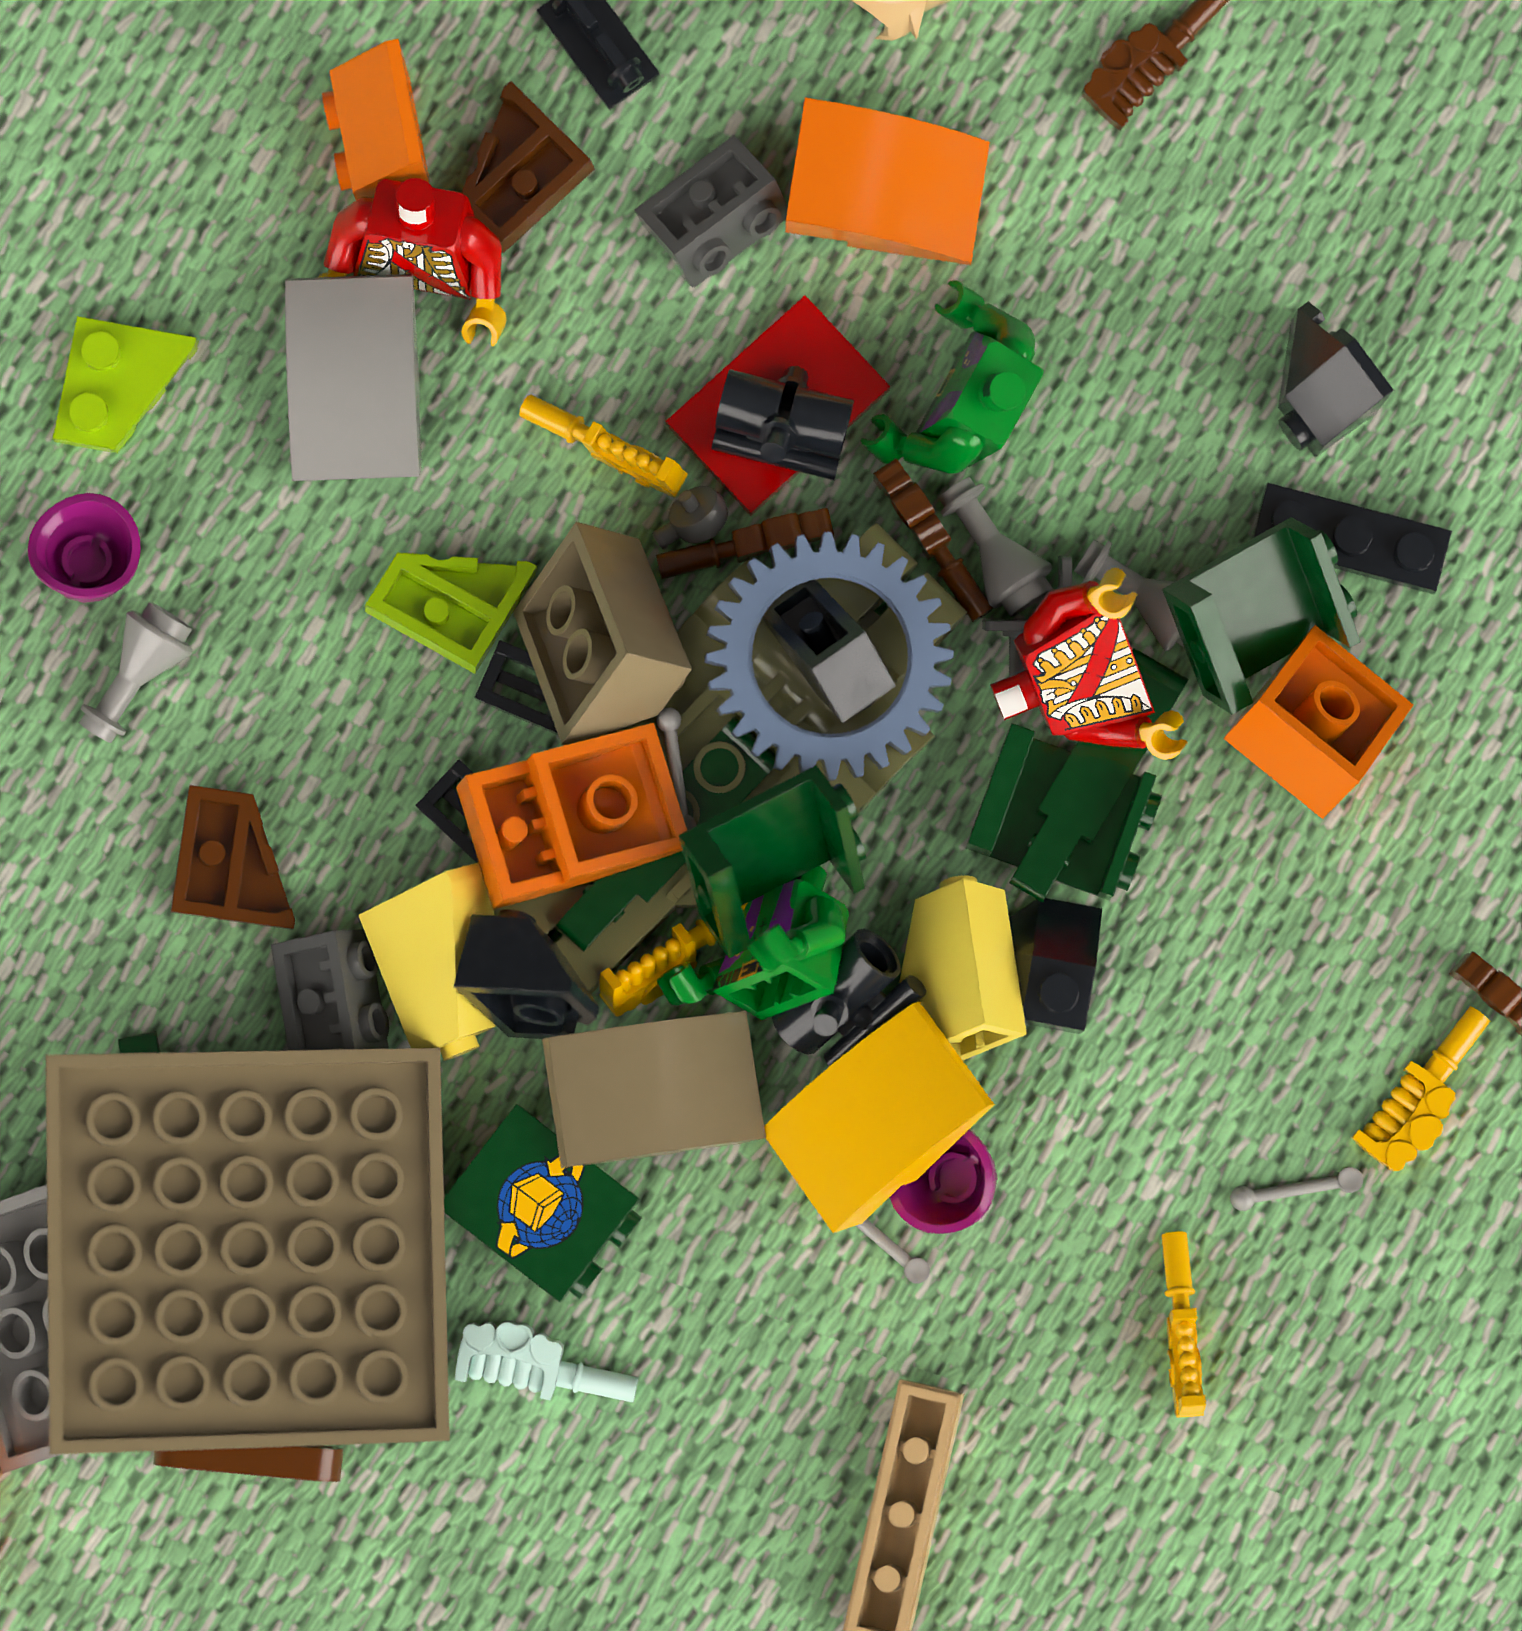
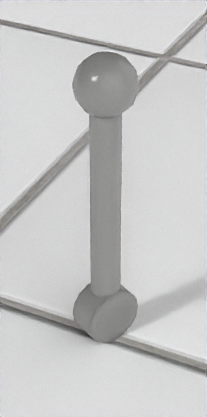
M666 707L657 715L656 723L658 728L664 731L669 773L688 831L697 826L694 818L688 815L677 729L681 724V716L676 709Z
M1347 1167L1342 1169L1337 1176L1256 1190H1252L1247 1186H1238L1232 1191L1230 1201L1235 1209L1246 1211L1257 1202L1338 1188L1346 1193H1353L1361 1188L1363 1176L1358 1169Z
M868 1219L862 1224L856 1225L858 1229L904 1267L905 1276L909 1281L922 1283L928 1278L930 1268L925 1260L909 1256Z

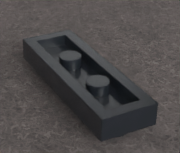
M1271 483L1266 484L1252 539L1292 517L1314 530H1322L1329 537L1338 556V562L1333 565L1335 569L1430 594L1437 592L1452 533L1451 530Z

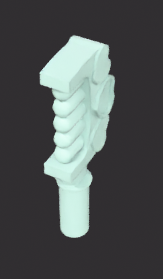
M512 1320L504 1321L498 1327L493 1322H486L483 1325L475 1322L469 1323L463 1330L455 1373V1380L462 1382L467 1381L469 1374V1377L473 1380H479L481 1377L488 1383H494L498 1380L502 1386H510L513 1383L514 1387L519 1390L525 1389L528 1386L529 1390L533 1393L541 1391L540 1398L546 1400L552 1399L555 1387L558 1386L572 1389L574 1393L581 1391L632 1403L634 1402L639 1377L584 1366L582 1362L574 1364L561 1361L564 1345L560 1340H552L546 1333H539L534 1337V1330L530 1325L526 1323L518 1324Z

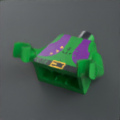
M956 280L949 281L948 285L959 292L958 298L954 305L947 309L936 303L935 310L958 327L967 329L973 326L974 331L969 335L916 432H912L907 436L887 415L878 414L872 417L871 422L883 433L875 440L869 441L862 438L860 440L861 443L884 464H888L895 458L899 461L903 457L907 463L949 474L962 472L967 467L999 451L1008 440L1044 373L1042 368L1031 362L1035 355V337L1031 328L989 303L985 304L984 299L961 282Z
M818 866L748 902L743 911L751 941L747 946L748 949L731 958H728L726 955L723 958L702 965L698 976L689 962L682 963L668 970L657 979V983L668 1002L673 1006L683 1003L692 1004L702 1000L707 993L709 995L718 994L758 1019L764 1020L832 994L836 986L843 943L846 938L849 911L845 904L823 891L827 878L826 871L821 866Z

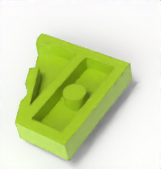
M77 316L53 440L56 443L118 453L135 432L136 425L147 411L152 410L166 392V386L187 359L190 360L197 352L199 344L197 338Z
M397 552L366 602L365 612L476 674L536 574L537 566L529 561H517V565L478 563V558L452 556L449 559L437 560L431 558L428 554Z

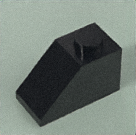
M816 579L800 583L784 592L769 606L762 616L765 624L813 691L842 723L858 712L870 707L879 697L896 686L866 632Z

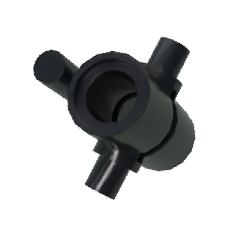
M799 366L788 367L785 369L783 377H780L778 380L729 369L718 408L712 450L835 481L854 400L809 389L807 385L808 374Z
M858 929L843 943L834 992L772 1016V1021L781 1038L790 1047L807 1055L817 1052L829 1039L839 1032L842 1037L824 1053L828 1066H831L888 1020L912 1003L918 1002L925 996L926 989L918 978L908 975L888 995L884 994L882 990L901 972L898 956L881 936L867 929Z

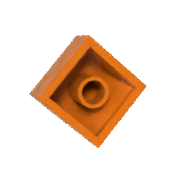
M399 39L385 41L329 70L333 91L322 93V99L329 130L341 129L345 151L334 153L335 167L341 191L352 189L355 199L358 200L362 197L373 198L377 182L381 179L403 182L410 178H420L430 184L409 72Z
M1314 625L1252 699L1254 703L1246 707L1223 739L1323 819L1361 781L1414 704L1319 627Z

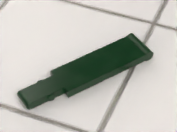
M1133 648V655L1155 713L1147 717L1154 723L1164 712L1171 711L1189 679ZM1078 741L1037 810V813L1047 819L1039 833L1034 834L1027 845L1030 848L1009 883L1043 902L1063 867L1067 868L1072 860L1073 855L1071 853L1080 838L1091 844L1093 843L1148 748L1112 747Z
M735 716L708 744L726 742L735 746L741 752L745 761V774L740 784L733 790L725 793H714L706 790L695 777V758L682 771L685 790L695 797L699 805L700 817L697 825L741 804L774 769L776 754L769 748L757 757L750 754L757 738L752 732L736 739L732 736L731 732L739 723ZM716 748L704 755L700 764V771L706 782L713 786L721 787L734 781L739 771V764L732 752L723 748ZM686 798L688 815L693 817L692 805ZM680 851L600 878L595 883L592 881L583 890L582 893L584 895L555 926L583 952L586 951L612 922L616 923L625 914L624 909L637 895L648 903L685 864L683 852Z

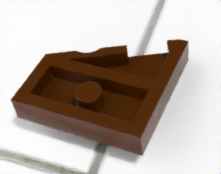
M512 81L508 82L500 95L502 106L491 133L485 132L477 152V167L467 177L461 192L468 197L475 217L499 238L502 253H505L595 170L591 159Z
M189 785L170 913L293 930L295 917L292 908L290 909L278 873L279 869L272 848L269 846L254 795Z

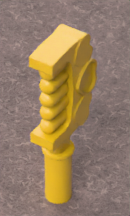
M529 394L521 405L519 411L521 418L566 439L567 443L572 444L576 440L583 443L593 458L618 470L620 474H629L636 478L635 482L647 488L651 486L660 492L676 498L688 476V473L675 460L667 456L665 460H662L640 446L630 445L621 438L608 433L601 424L595 421L589 427L584 424L583 416H575L532 394Z
M746 904L742 905L743 911L745 909ZM697 919L696 927L688 932L681 923L672 927V938L666 941L665 947L657 946L652 951V955L647 953L640 958L639 963L637 961L631 962L627 967V971L621 969L614 974L608 967L600 972L599 996L615 1017L635 1009L640 1003L647 1005L658 997L663 996L664 994L657 983V979L668 970L685 962H689L693 969L696 967V951L706 944L714 946L715 941H717L703 920Z
M1470 1006L1437 1050L1432 1051V1056L1424 1067L1413 1061L1406 1065L1403 1070L1408 1074L1401 1077V1086H1396L1392 1089V1099L1387 1098L1383 1101V1111L1378 1110L1373 1114L1372 1119L1374 1123H1367L1363 1129L1364 1133L1358 1129L1351 1138L1370 1156L1385 1165L1389 1170L1395 1172L1402 1170L1405 1163L1413 1161L1417 1157V1150L1424 1151L1431 1148L1435 1139L1442 1134L1443 1124L1441 1119L1447 1118L1450 1112V1105L1456 1100L1455 1092L1448 1088L1444 1082L1453 1070L1456 1071L1458 1069L1457 1065L1491 1021L1480 1011Z
M1168 1232L1161 1236L1167 1288L1164 1294L1166 1297H1172L1173 1309L1170 1311L1166 1321L1169 1347L1167 1355H1169L1171 1369H1169L1170 1387H1173L1176 1418L1204 1416L1206 1399L1201 1386L1202 1366L1200 1352L1197 1348V1309L1190 1308L1189 1296L1195 1294L1196 1291L1192 1288L1187 1232Z

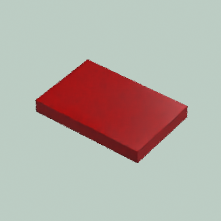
M806 295L666 420V425L750 516L759 510L799 472L712 450L718 408L729 369L778 380L780 377H783L785 369L790 366H799L808 374L807 385L809 389L854 400L848 428L890 391L891 386Z

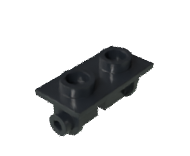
M549 0L536 10L609 111L660 75V72L606 0Z

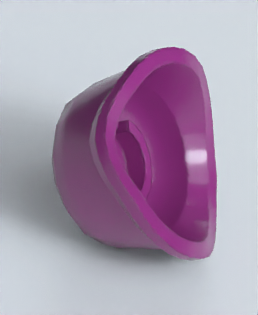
M95 493L77 494L53 505L36 522L28 541V559L34 574L45 585L67 599L82 603L101 601L117 593L118 590L127 585L136 573L141 553L138 528L129 512L110 497Z
M969 1129L916 1181L900 1186L889 1198L898 1215L918 1230L934 1234H946L964 1230L978 1222L989 1210L997 1184L995 1162L981 1139Z

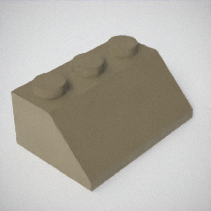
M575 522L513 612L561 744L563 745L600 737L659 715L674 693L683 686L687 675L692 670L640 539Z

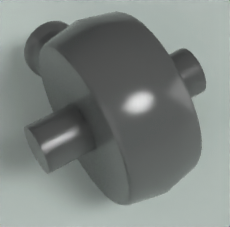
M697 486L685 490L673 502L669 510V523L653 531L652 535L662 549H666L668 545L679 538L687 543H701L711 539L718 534L727 521L728 508L725 500L716 490L709 486Z

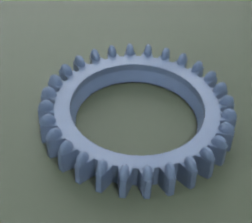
M824 532L818 552L815 553L805 536L800 535L795 538L794 558L792 559L777 543L769 549L773 569H769L756 558H753L748 562L747 567L755 584L752 585L734 577L728 586L740 600V603L719 600L715 607V610L730 622L729 625L710 626L707 631L708 637L725 645L724 649L705 655V663L725 668L724 674L708 682L709 690L730 691L731 697L717 709L719 716L740 712L742 718L731 732L732 736L736 739L754 730L758 735L750 754L757 757L773 745L777 748L773 768L781 771L790 759L796 756L798 757L799 773L815 766L817 761H821L825 777L828 781H834L837 779L840 762L845 761L852 776L858 778L864 775V755L866 754L879 769H882L889 765L886 744L902 755L912 750L903 731L904 729L921 736L926 735L930 730V727L918 713L919 710L939 713L944 706L943 703L928 692L929 688L948 687L951 685L952 680L949 676L935 670L934 664L954 658V651L937 647L933 644V640L951 630L949 623H929L927 619L942 603L939 598L919 602L916 596L927 582V579L922 575L904 583L901 580V576L908 560L903 556L888 568L883 567L882 559L885 545L879 542L864 558L860 556L859 535L852 534L843 551L837 552L832 532ZM819 578H839L853 581L878 594L898 617L906 637L908 649L906 676L902 688L891 706L870 724L851 732L840 734L811 732L799 728L782 718L762 695L754 675L752 663L754 636L758 624L769 606L790 588Z

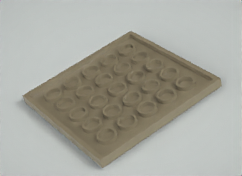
M440 1048L46 1055L49 1455L450 1441Z

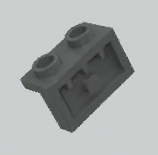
M733 135L634 209L641 224L676 262L687 283L691 287H696L708 277L722 271L732 259L757 240L771 234L786 219L788 205L775 178Z
M364 929L334 930L271 944L288 1051L389 1049L387 1040L389 1020L385 1009L381 1005L376 975L378 964Z

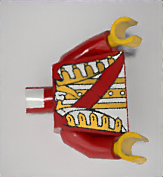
M410 178L403 182L381 179L377 182L373 198H359L337 214L323 263L328 268V272L323 273L319 277H342L351 273L354 276L413 274L415 290L469 300L474 297L476 298V304L472 307L462 326V337L467 344H471L475 337L477 324H482L491 331V347H494L507 321L505 311L500 305L495 303V299L501 296L502 246L499 238L475 217L467 196L460 192L433 188L426 180L420 178Z
M1118 567L1109 569L1099 584L1095 581H1088L1048 592L1025 622L1024 632L1014 640L1024 671L990 684L1003 719L1006 720L1039 707L1041 715L1052 735H1064L1068 740L1104 746L1142 749L1147 747L1159 759L1168 760L1176 757L1188 742L1184 739L1172 740L1166 736L1163 730H1177L1184 720L1179 712L1172 710L1164 712L1154 723L1147 717L1155 713L1120 620L1130 610L1137 597V593L1131 592L1126 595H1120L1113 591L1121 585L1126 576L1123 570Z

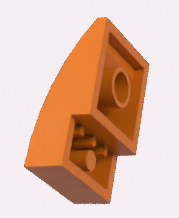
M805 97L786 215L785 232L845 241L848 247L971 265L990 142L963 132L900 115Z
M654 723L531 754L524 761L466 775L456 786L493 910L591 882L680 852L682 848L678 835L687 831Z

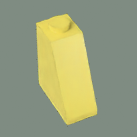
M479 862L447 870L358 915L410 1048H440L444 1061L480 1047L476 1036L496 1027L492 1021L454 987L471 916H494V910Z
M967 875L954 876L943 880L939 884V889L915 899L899 984L908 975L915 976L923 983L926 994L918 1002L923 1005L961 1059L966 1060L1027 1034L1005 890L979 883L977 878Z

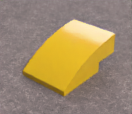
M916 1002L888 1020L829 1066L766 1123L764 1129L766 1139L829 1229L832 1233L862 1224L900 1186L916 1181L995 1104L920 1002Z

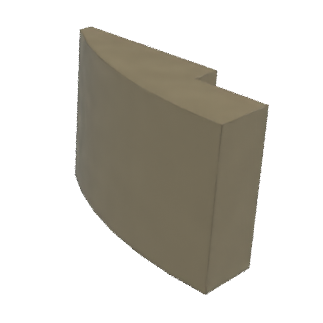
M746 1011L649 1022L542 1039L561 1168L668 1155L689 1150L742 1144L766 1138Z

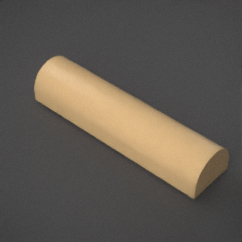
M899 1379L843 1631H912L964 1399L963 1393Z

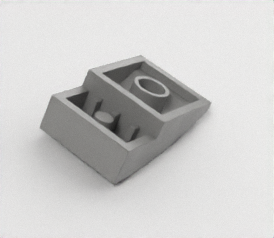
M413 274L287 278L285 280L286 369L292 481L419 477L422 469Z

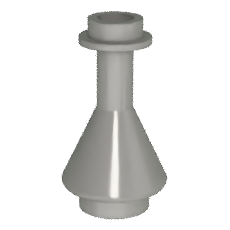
M968 477L949 488L939 497L944 506L940 513L944 517L956 512L979 547L986 598L989 605L994 609L1003 605L1009 616L1013 617L1053 590L1045 578L1051 572L1052 564L998 531L977 500V497L984 491L985 487L983 484L976 486L972 479Z
M1094 539L1074 572L1084 577L1082 583L1091 581L1094 577L1102 580L1106 571L1111 568H1120L1126 576L1121 585L1115 590L1123 595L1131 592L1137 593L1133 603L1163 650H1171L1175 643L1184 647L1162 591L1163 588L1175 581L1142 577L1109 556L1112 542L1108 540L1106 545H1103Z
M150 601L142 614L134 610L128 611L126 613L119 673L96 708L85 704L82 705L80 709L85 714L79 721V724L109 743H112L117 734L124 736L126 730L118 723V720L140 686L192 655L191 646L185 642L192 628L172 613Z

